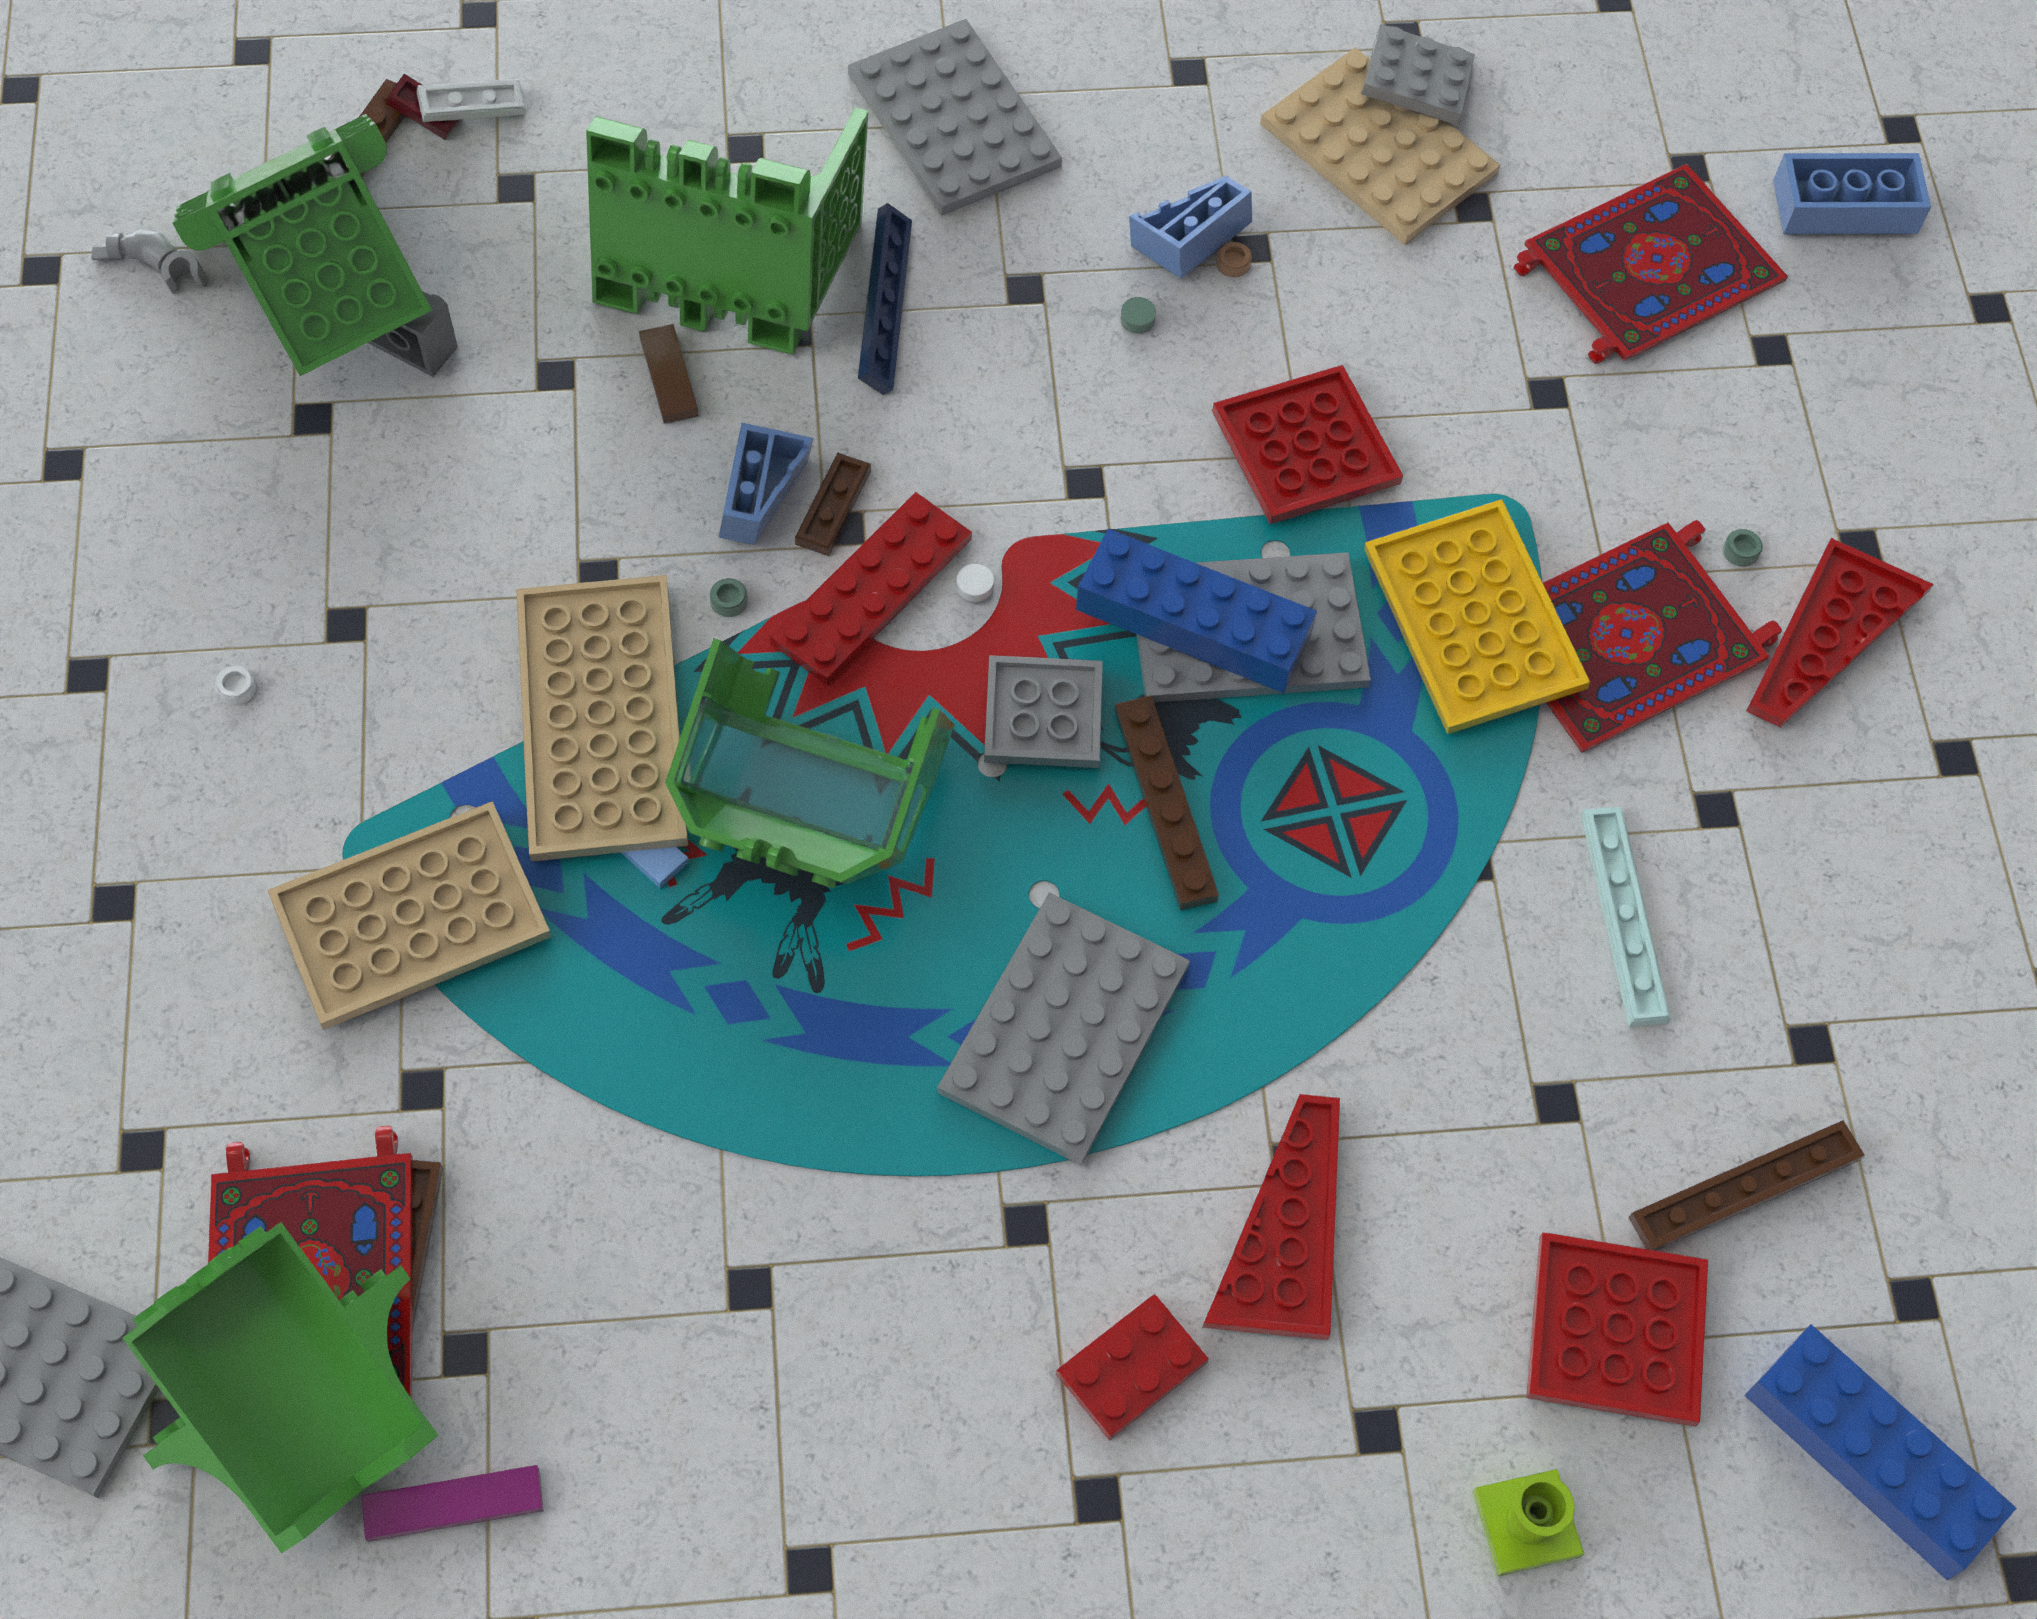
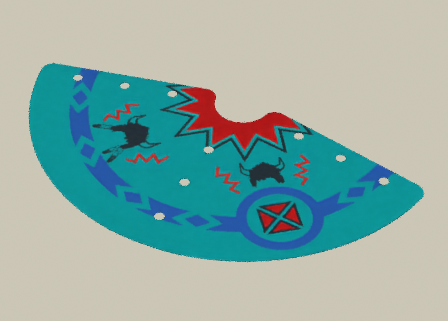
M1492 493L1320 509L1273 524H1269L1265 515L1111 529L1195 563L1263 558L1261 549L1263 545L1270 541L1284 543L1290 551V556L1333 553L1349 554L1371 678L1369 688L1154 703L1219 894L1217 902L1184 910L1179 909L1114 712L1115 704L1145 697L1137 634L1076 610L1078 585L1107 530L1033 536L1015 542L1009 547L1002 559V590L998 604L990 618L974 634L951 646L924 651L895 648L873 639L828 685H825L770 644V635L805 601L797 603L722 641L742 657L754 661L752 669L764 674L767 668L780 672L766 713L767 716L905 760L908 759L921 717L929 718L932 707L941 710L955 724L938 777L902 863L848 885L836 882L833 889L812 882L814 874L799 869L797 876H793L767 867V860L764 857H761L760 863L757 864L736 857L739 849L724 845L722 852L699 845L701 837L691 834L688 828V846H679L677 848L688 857L689 863L661 889L622 853L531 862L528 843L524 741L361 822L347 836L343 846L342 857L345 860L449 819L452 811L459 806L470 805L477 808L493 801L550 930L551 937L435 984L455 1006L500 1043L542 1072L580 1094L646 1125L706 1146L755 1159L831 1172L885 1176H951L991 1173L1069 1160L937 1093L940 1081L1040 909L1033 905L1029 899L1030 888L1033 884L1040 881L1051 882L1058 888L1060 898L1190 960L1187 972L1088 1155L1147 1138L1211 1114L1253 1093L1309 1059L1339 1037L1383 999L1417 964L1458 912L1491 857L1508 821L1528 764L1540 705L1447 734L1364 551L1365 542L1502 499L1542 581L1532 522L1528 512L1519 502L1508 496ZM710 648L674 665L680 736ZM989 655L1102 661L1099 768L1008 764L1005 772L997 777L985 776L980 772L977 762L979 757L985 753ZM701 714L682 767L683 775L707 718ZM720 724L692 786L859 841L886 848L907 785L771 743ZM919 788L916 789V792H915V795H914V798H913V801H912V804H911V807H910V810H909V813H908L906 822H907V820H908V817H909L910 812H911V810H912L913 804H914L915 799H916V797H917Z

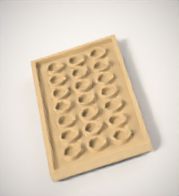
M667 575L516 589L528 843L531 862L688 846L687 826L665 783L680 739ZM683 769L681 770V773H680V776H679V779H678V780H680V781H681L682 778H683Z

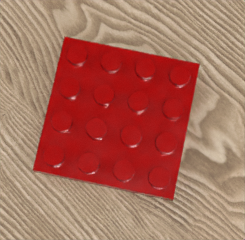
M1343 365L1213 403L1212 413L1269 524L1400 485L1402 482L1403 474Z
M1542 1232L1539 1237L1526 1398L1696 1427L1700 1423L1708 1259Z

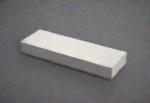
M519 79L417 86V97L423 122L525 115L526 111Z

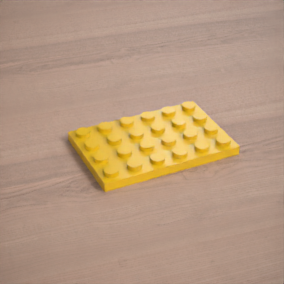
M1502 499L1365 542L1364 551L1447 734L1588 689L1590 684L1589 678Z

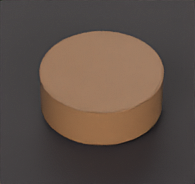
M1226 243L1218 250L1217 268L1222 274L1229 277L1243 276L1250 269L1252 253L1242 243Z

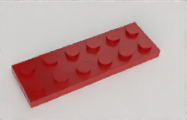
M915 492L770 635V644L825 685H828L972 540V531Z

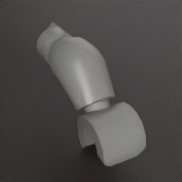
M137 229L135 233H127L126 237L122 233L107 234L106 244H96L92 247V260L125 259L127 255L129 259H138L140 263L150 264L161 272V276L172 294L179 290L176 284L178 278L186 274H191L198 285L206 287L208 284L207 276L196 257L188 251H177L165 235L156 230Z

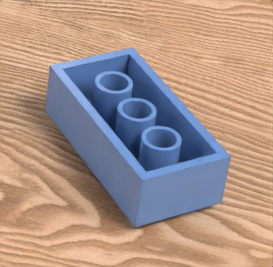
M1784 153L1773 179L1783 234H1918L1931 209L1919 153Z

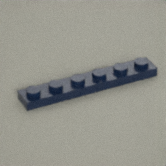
M889 203L879 207L877 212L858 379L882 395L892 391L894 387L912 220Z

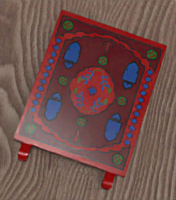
M1687 164L1527 239L1524 245L1528 250H1524L1517 255L1519 263L1513 267L1520 276H1525L1541 264L1603 337L1593 341L1591 346L1594 350L1588 353V357L1595 364L1603 362L1615 351L1623 361H1626L1786 281L1788 277Z
M1695 520L1689 523L1677 533L1667 522L1543 582L1590 681L1589 687L1586 690L1546 702L1581 753L1768 660L1769 655L1764 647L1776 643L1778 640L1777 635L1782 632V629L1776 621L1772 620L1753 633L1749 630L1688 549V547L1697 545L1702 540L1701 534L1706 529L1700 521Z
M392 1126L376 1128V1157L248 1170L250 1152L247 1148H244L242 1142L228 1143L226 1146L228 1173L211 1174L208 1262L229 1247L232 1248L237 1245L240 1240L261 1226L265 1232H268L282 1222L338 1300L352 1290L357 1296H360L364 1293L360 1286L361 1283L380 1269L387 1276L401 1265L411 1280L398 1292L391 1306L387 1323V1343L395 1373L406 1392L412 1398L413 1156L411 1153L397 1154L398 1136L396 1132H393Z

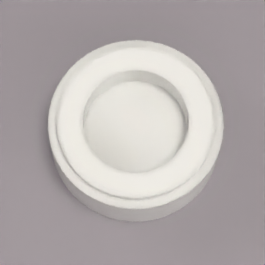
M969 564L959 571L957 575V591L963 599L970 602H980L992 594L994 577L986 566Z
M242 666L225 668L218 674L215 680V688L219 697L229 705L244 704L251 700L256 693L257 686L252 673Z

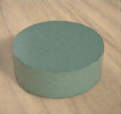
M1130 298L1122 305L1121 323L1131 332H1146L1155 324L1156 308L1146 298Z
M1737 529L1728 535L1723 546V553L1726 559L1734 565L1741 567L1750 566L1758 560L1762 552V541L1757 534L1750 530Z
M732 578L717 581L710 590L712 609L724 617H733L742 613L748 603L745 586L740 581Z

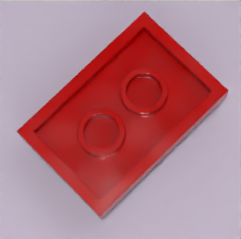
M1153 1294L1056 1370V1375L1110 1441L1206 1365L1209 1358L1156 1294Z

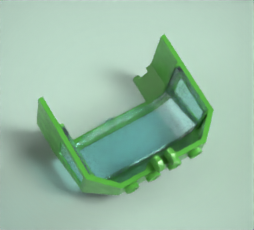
M713 638L665 781L689 832L701 837L699 845L722 852L724 845L739 849L736 857L757 864L760 863L761 857H764L767 860V867L793 876H797L799 869L814 874L812 882L833 889L836 882L848 885L902 863L938 777L955 724L941 710L932 707L929 718L921 717L908 759L905 760L829 734L826 735L767 716L766 713L780 672L767 668L764 674L752 669L754 661L742 657L721 640Z

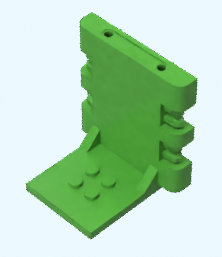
M854 108L820 174L811 176L808 169L764 158H759L754 168L751 164L741 163L738 174L730 172V159L720 157L718 160V148L716 146L693 140H687L683 148L670 145L667 156L661 155L659 141L650 139L647 143V131L645 128L596 116L586 130L592 303L638 314L646 296L648 301L657 303L661 293L668 295L670 307L678 308L680 306L681 326L705 332L713 314L715 318L724 320L728 311L735 312L736 324L746 325L748 320V343L793 355L803 330H809L862 224L869 111Z
M366 114L329 132L326 127H322L306 135L309 142L240 176L232 178L231 174L228 173L212 181L209 191L176 206L175 218L172 221L181 240L190 249L203 251L223 241L226 242L299 376L432 311L360 175L381 164L387 153L386 143L377 125ZM334 154V156H333L331 159H329V160L324 159V158H326V157H328V156Z

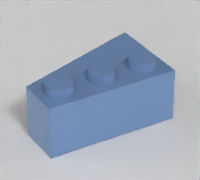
M1224 176L1188 191V197L1170 203L1169 200L1158 204L1159 209L1142 216L1139 212L1129 216L1131 246L1179 278H1183L1252 223V191L1228 176Z
M741 423L718 538L752 545L756 544L806 466L814 438Z

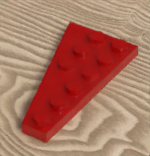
M1831 538L1746 712L1781 728L1931 590L1934 584Z
M1299 1094L1202 1328L1321 1340L1329 1339L1331 1332L1340 1098Z

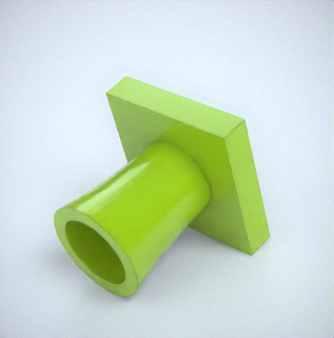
M1558 1469L1475 1487L1472 1491L1498 1577L1581 1558L1584 1555L1573 1519L1575 1511L1574 1499L1568 1487L1561 1481ZM1530 1512L1537 1517V1519L1533 1518Z

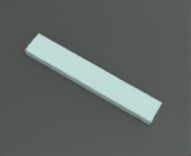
M1622 807L1584 809L1581 815L1628 1027L1668 1024L1671 1019Z

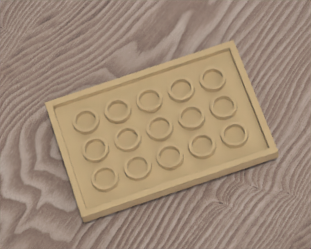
M1355 47L1262 114L1260 124L1406 245L1495 177L1499 172L1500 164L1448 122L1362 95L1361 92L1370 59Z
M493 801L267 890L323 1030L551 937L550 930Z

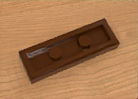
M674 324L639 331L642 349L663 423L699 416Z
M837 452L795 536V545L830 556L871 472L870 463Z

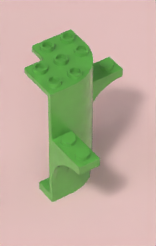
M282 1222L268 1232H265L261 1226L240 1240L237 1245L232 1248L229 1247L208 1262V1265L189 1277L185 1283L179 1287L175 1286L158 1298L154 1304L134 1317L132 1320L137 1327L122 1338L180 1416V1418L152 1437L158 1445L144 1454L143 1457L153 1470L165 1464H185L203 1470L217 1478L246 1505L281 1554L305 1539L362 1490L410 1460L438 1436L437 1432L401 1384L395 1373L388 1350L387 1323L389 1312L398 1292L411 1278L401 1265L387 1276L380 1269L360 1284L364 1290V1293L360 1296H357L352 1290L338 1300Z

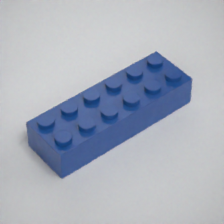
M1109 528L1078 585L1076 602L1077 611L1281 693L1285 692L1311 637L1317 614L1316 610Z
M1812 1324L1792 1342L1744 1395L1946 1580L1964 1571L2017 1509Z

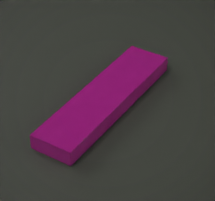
M538 1465L362 1495L364 1534L367 1542L544 1511Z

